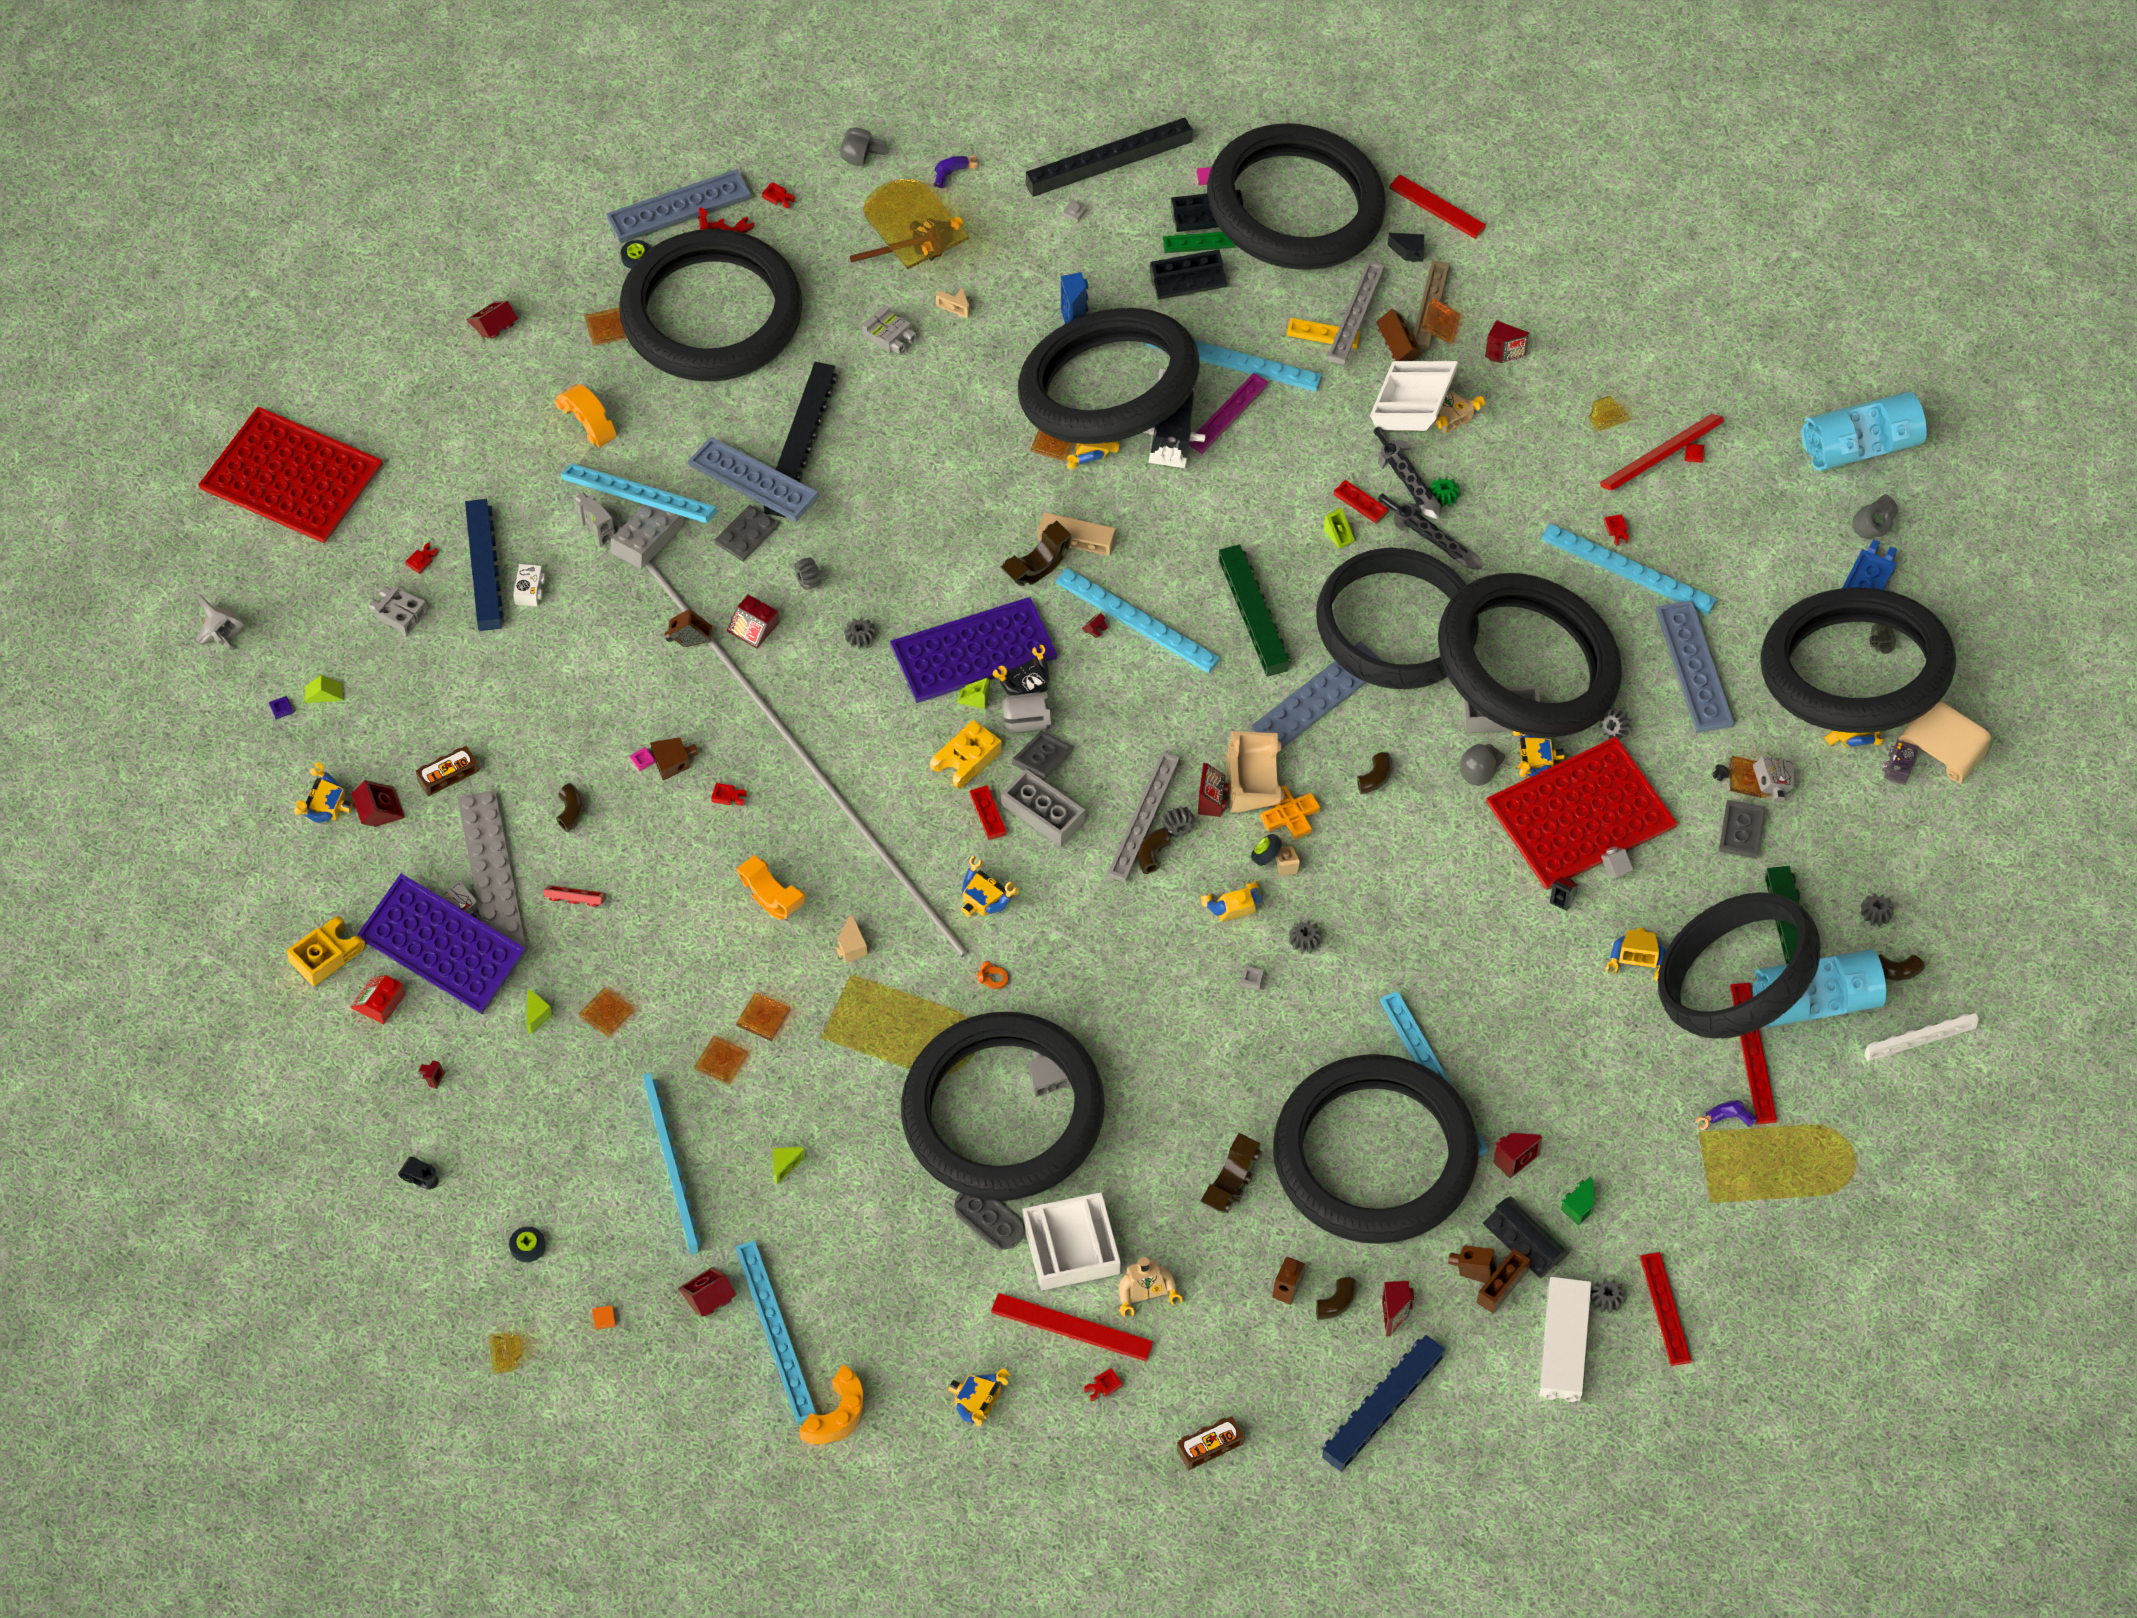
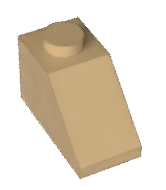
M853 915L848 917L838 937V946L836 947L839 958L843 957L845 963L867 956V945Z

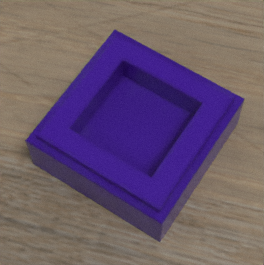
M287 696L269 702L275 719L294 713Z

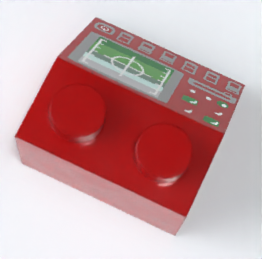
M387 975L371 977L350 1008L385 1024L405 996L403 983Z

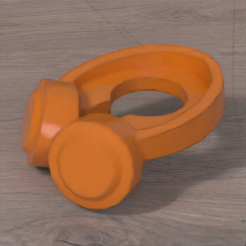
M990 961L982 963L977 974L980 984H984L992 989H1001L1007 985L1008 974L1005 970L993 966ZM986 974H1000L1002 980L994 982Z

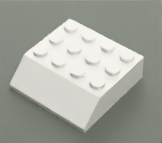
M1393 361L1370 414L1375 427H1381L1382 430L1426 431L1438 416L1458 367V361Z
M1101 1192L1022 1209L1026 1235L1041 1291L1120 1274V1259Z

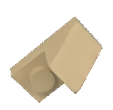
M962 287L956 296L940 290L937 292L936 306L965 318L969 317V304Z
M1281 847L1279 853L1275 856L1278 875L1297 874L1299 858L1293 847Z

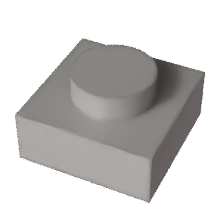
M1071 200L1062 212V216L1078 223L1086 212V207Z
M1245 966L1240 986L1259 990L1264 970Z

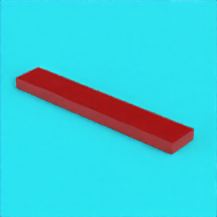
M1401 174L1389 186V189L1474 239L1486 228V224Z
M1661 1253L1640 1255V1261L1670 1366L1691 1363V1357Z

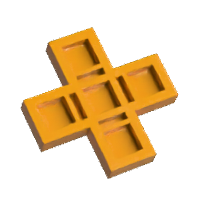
M1286 785L1282 786L1281 789H1284L1283 801L1280 800L1279 804L1274 805L1275 808L1260 813V819L1266 829L1270 832L1286 825L1294 840L1312 833V828L1305 817L1320 811V806L1313 794L1309 793L1294 799Z

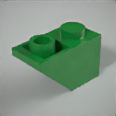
M1591 1177L1586 1181H1580L1575 1188L1576 1190L1572 1193H1567L1562 1199L1561 1211L1577 1225H1580L1593 1212L1594 1188L1593 1178Z

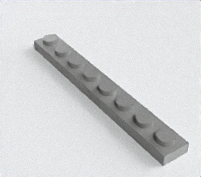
M1367 261L1328 353L1327 361L1341 365L1345 364L1383 274L1385 265Z
M1161 752L1108 871V877L1126 883L1137 859L1140 844L1149 832L1179 764L1180 757Z

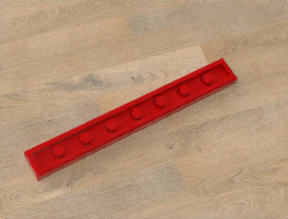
M1710 414L1601 481V487L1613 491L1724 422L1723 417Z
M1750 983L1730 984L1733 1006L1753 997ZM1757 1029L1751 1033L1739 1036L1754 1114L1757 1117L1756 1124L1776 1123L1777 1117L1760 1031Z
M1001 1293L997 1294L991 1309L993 1314L1147 1362L1153 1345L1151 1340Z

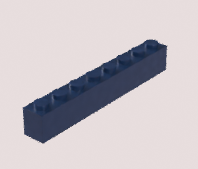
M487 499L465 501L478 630L501 629L504 615L503 610L499 611V607L502 606L501 595L498 596L497 593L501 591L500 580H496V576H499L498 565L494 564L495 561H498L497 551L493 550V546H496L495 535H491V532L495 531L494 521H490V517L493 516L492 505L488 506Z
M1427 1335L1421 1340L1417 1339L1412 1346L1411 1352L1409 1354L1405 1353L1399 1361L1400 1364L1396 1368L1390 1369L1384 1382L1380 1381L1374 1388V1393L1370 1397L1366 1396L1364 1398L1361 1408L1358 1411L1354 1410L1350 1414L1345 1425L1339 1426L1335 1432L1336 1436L1324 1443L1322 1458L1340 1472H1343L1444 1358L1445 1348Z

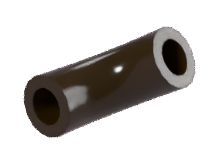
M1380 752L1372 757L1373 769L1368 774L1357 776L1360 795L1378 790L1387 782L1392 772V760L1389 753Z
M572 783L564 785L559 791V798L565 803V808L556 817L560 827L567 833L581 820L584 811L583 797Z
M1164 827L1147 835L1140 844L1138 860L1143 874H1149L1159 869L1160 863L1157 859V853L1160 849L1170 845V839Z
M1882 954L1878 955L1885 979L1895 981L1908 980L1925 969L1924 962L1916 955H1911L1904 961L1899 962L1892 961Z
M1339 1278L1336 1281V1291L1333 1296L1327 1299L1316 1300L1317 1320L1335 1318L1347 1311L1355 1299L1356 1280L1354 1278Z

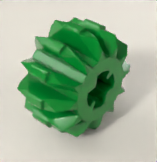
M1439 476L1438 480H1433L1432 485L1429 487L1437 501L1441 503L1442 508L1444 504H1447L1449 507L1452 503L1456 504L1460 497L1459 483H1455L1454 479L1448 480L1447 476L1445 479Z

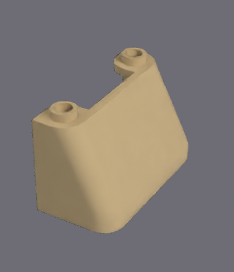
M1939 701L1925 715L1910 722L1898 742L1903 743L1902 748L1914 750L1916 747H1919L1947 765L1948 777L1961 784L1986 756L1991 735L1975 722L1942 701Z
M1232 731L1227 748L1230 812L1239 813L1277 805L1280 803V800L1283 801L1284 789H1281L1277 783L1276 756L1277 752L1281 751V741H1278L1277 733Z

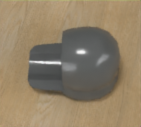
M850 128L846 131L840 146V155L849 164L863 166L868 152L885 155L887 144L884 141L873 138L872 134L865 129Z
M1884 494L1876 502L1862 507L1855 514L1852 521L1855 533L1865 539L1886 535L1893 526L1892 520L1898 513L1896 502L1889 495ZM1876 512L1882 515V524L1873 521V515Z
M1476 744L1461 756V776L1472 785H1485L1494 777L1497 767L1505 759V754L1498 751L1492 744L1485 746Z

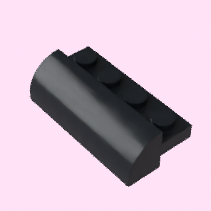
M1236 190L1239 201L1243 206L1241 190ZM1207 193L1171 197V212L1176 232L1219 227L1211 213Z
M1220 249L1150 262L1151 282L1154 286L1157 300L1227 287Z
M1512 1196L1505 1198L1496 1205V1210L1483 1222V1225L1511 1251L1515 1249L1529 1258V1269L1540 1279L1570 1253L1555 1236Z

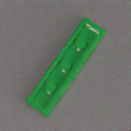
M1223 232L1163 236L1165 253L1235 248V244Z

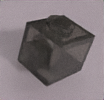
M1886 624L1872 625L1871 636L1869 637L1870 646L1875 647L1876 652L1881 651L1883 654L1894 650L1896 638L1893 628Z

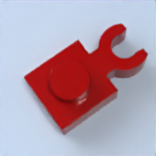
M773 182L762 192V198L775 205L780 202L783 207L789 208L788 201L795 202L794 195L787 194L785 188Z
M1618 514L1604 517V524L1609 536L1615 535V545H1619V539H1623L1625 544H1627L1629 539L1627 534L1628 528L1623 515Z
M426 543L423 551L421 552L417 549L405 561V564L420 574L432 563L430 557L436 556L438 549L434 548L432 551H428L431 545Z
M716 782L711 801L729 806L731 801H734L737 805L742 806L745 802L744 799L739 797H747V791L744 789L735 791V786Z
M1110 1368L1094 1377L1095 1384H1087L1084 1387V1392L1093 1391L1094 1394L1090 1395V1401H1095L1100 1393L1106 1397L1122 1388L1123 1383L1113 1369Z

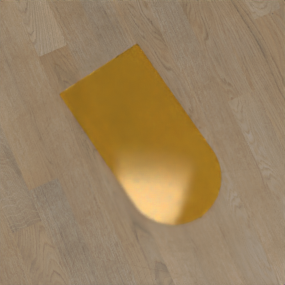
M899 179L885 183L876 188L865 200L863 211L866 219L907 270L970 239L968 234L928 186L918 180Z
M850 975L821 1035V1039L910 1069L917 1056L933 1038L950 1026L967 1018L953 1009ZM975 1053L960 1060L946 1075L962 1069Z
M1798 1125L1698 1133L1710 1203L1830 1195L1848 1184L1855 1168V1156L1847 1140L1838 1132L1825 1126Z

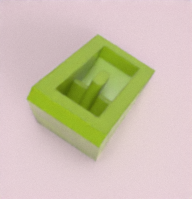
M1341 507L1325 515L1324 531L1339 549L1355 541Z
M324 675L318 676L305 686V703L343 701V684Z
M985 678L966 685L961 689L957 703L985 709L990 696V680Z
M527 990L526 1026L528 1033H533L552 1016L551 1007L532 990Z
M773 1148L774 1182L776 1184L781 1182L805 1159L804 1148Z

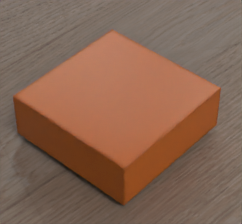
M612 1305L592 1308L595 1330L616 1326Z

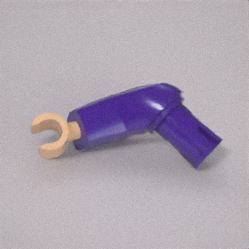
M972 155L968 159L967 156H953L940 161L935 167L937 174L934 186L937 187L938 185V188H945L947 175L955 170L966 169L967 167L971 169L977 168V157Z
M1732 1100L1710 1109L1705 1113L1706 1117L1698 1116L1696 1122L1704 1120L1705 1123L1699 1126L1700 1129L1704 1130L1708 1127L1709 1121L1714 1124L1724 1118L1738 1117L1750 1127L1754 1123L1753 1120H1756L1757 1117L1744 1108L1742 1101Z

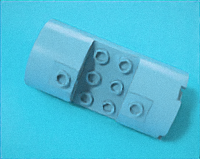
M1911 391L1805 418L1806 424L1801 428L1803 446L1806 452H1809L1810 456L1814 458L1811 462L1817 471L1921 445L1925 442L1927 435L1926 420L1922 406L1916 395Z
M1873 949L1820 958L1816 975L1807 991L1785 1014L1783 1013L1782 1016L1765 1027L1769 1028L1883 1007L1886 1001V984L1883 968L1877 953ZM1788 964L1756 969L1754 975L1755 977L1757 976V981L1753 982V996H1756L1773 983Z

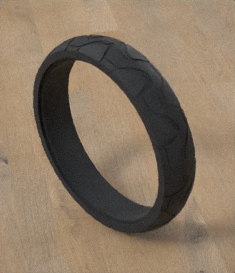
M1393 547L1379 548L1360 553L1337 567L1325 581L1319 594L1316 618L1321 640L1330 655L1340 666L1362 681L1364 680L1372 685L1390 689L1421 688L1448 677L1441 657L1424 663L1406 665L1380 661L1364 654L1350 644L1340 632L1333 616L1332 604L1337 595L1353 581L1371 574L1388 572L1407 574L1423 579L1437 587L1451 600L1458 591L1466 586L1463 579L1452 568L1439 559L1437 560L1435 557L1423 552ZM1478 615L1472 619L1470 627L1473 648L1478 635Z
M1766 892L1742 894L1715 904V906L1706 909L1693 918L1675 936L1662 958L1658 973V992L1666 1013L1682 1029L1695 1035L1712 1039L1738 1037L1756 1031L1775 1021L1796 1004L1807 991L1816 975L1820 961L1821 942L1815 922L1808 912L1795 901L1781 895ZM1761 920H1781L1791 923L1798 928L1797 947L1791 961L1781 975L1756 996L1733 1007L1717 1011H1697L1681 1004V987L1688 969L1695 959L1719 937L1735 928Z

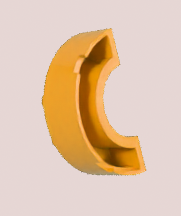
M575 384L557 395L554 401L559 410L562 409L566 414L571 411L575 414L578 421L584 425L588 434L587 438L591 444L595 443L600 448L617 437L612 421H607L603 414L606 410L596 396L584 385Z
M753 855L736 868L746 888L750 886L754 892L752 897L770 915L779 920L786 919L804 905L806 898L804 892L801 889L797 890L792 885L784 889L783 885L772 877L768 870V864L763 859L760 860Z
M843 1364L832 1380L833 1391L841 1398L839 1407L827 1415L810 1413L799 1429L801 1440L812 1444L840 1441L851 1434L858 1426L864 1409L863 1390L856 1374Z

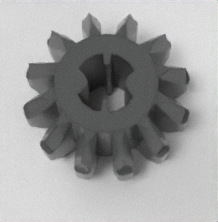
M811 557L800 559L795 563L794 571L802 588L805 590L812 589L821 584L818 565H816Z
M862 616L860 620L853 618V622L848 621L847 627L844 629L845 640L850 642L851 647L857 644L858 649L861 645L867 648L868 643L873 644L876 637L874 623H871L869 619L864 621Z
M1610 708L1604 717L1600 719L1603 725L1599 728H1604L1605 730L1603 735L1608 734L1609 739L1616 736L1618 740L1629 734L1628 730L1632 728L1629 725L1632 719L1627 718L1629 712L1623 713V708Z
M1179 806L1176 809L1173 807V810L1167 811V814L1163 816L1162 826L1170 837L1175 836L1177 838L1180 835L1184 836L1185 833L1191 832L1190 829L1195 827V817L1188 807L1182 808V806Z
M1876 893L1872 897L1868 895L1861 904L1860 913L1864 916V922L1870 920L1871 926L1874 922H1877L1879 927L1882 923L1887 924L1894 914V904L1890 903V898L1884 899L1883 894L1878 897Z
M1301 920L1299 925L1294 923L1293 928L1289 931V942L1293 945L1294 950L1300 948L1301 954L1304 952V949H1307L1309 953L1312 949L1317 950L1318 944L1322 942L1321 929H1317L1316 923L1311 925L1310 920L1307 923H1303Z
M1605 1278L1603 1283L1600 1281L1596 1282V1285L1591 1289L1592 1295L1590 1297L1591 1301L1594 1302V1308L1601 1307V1313L1605 1309L1608 1310L1609 1314L1612 1313L1613 1309L1618 1311L1620 1305H1623L1625 1301V1290H1621L1622 1285H1615V1279L1608 1282Z

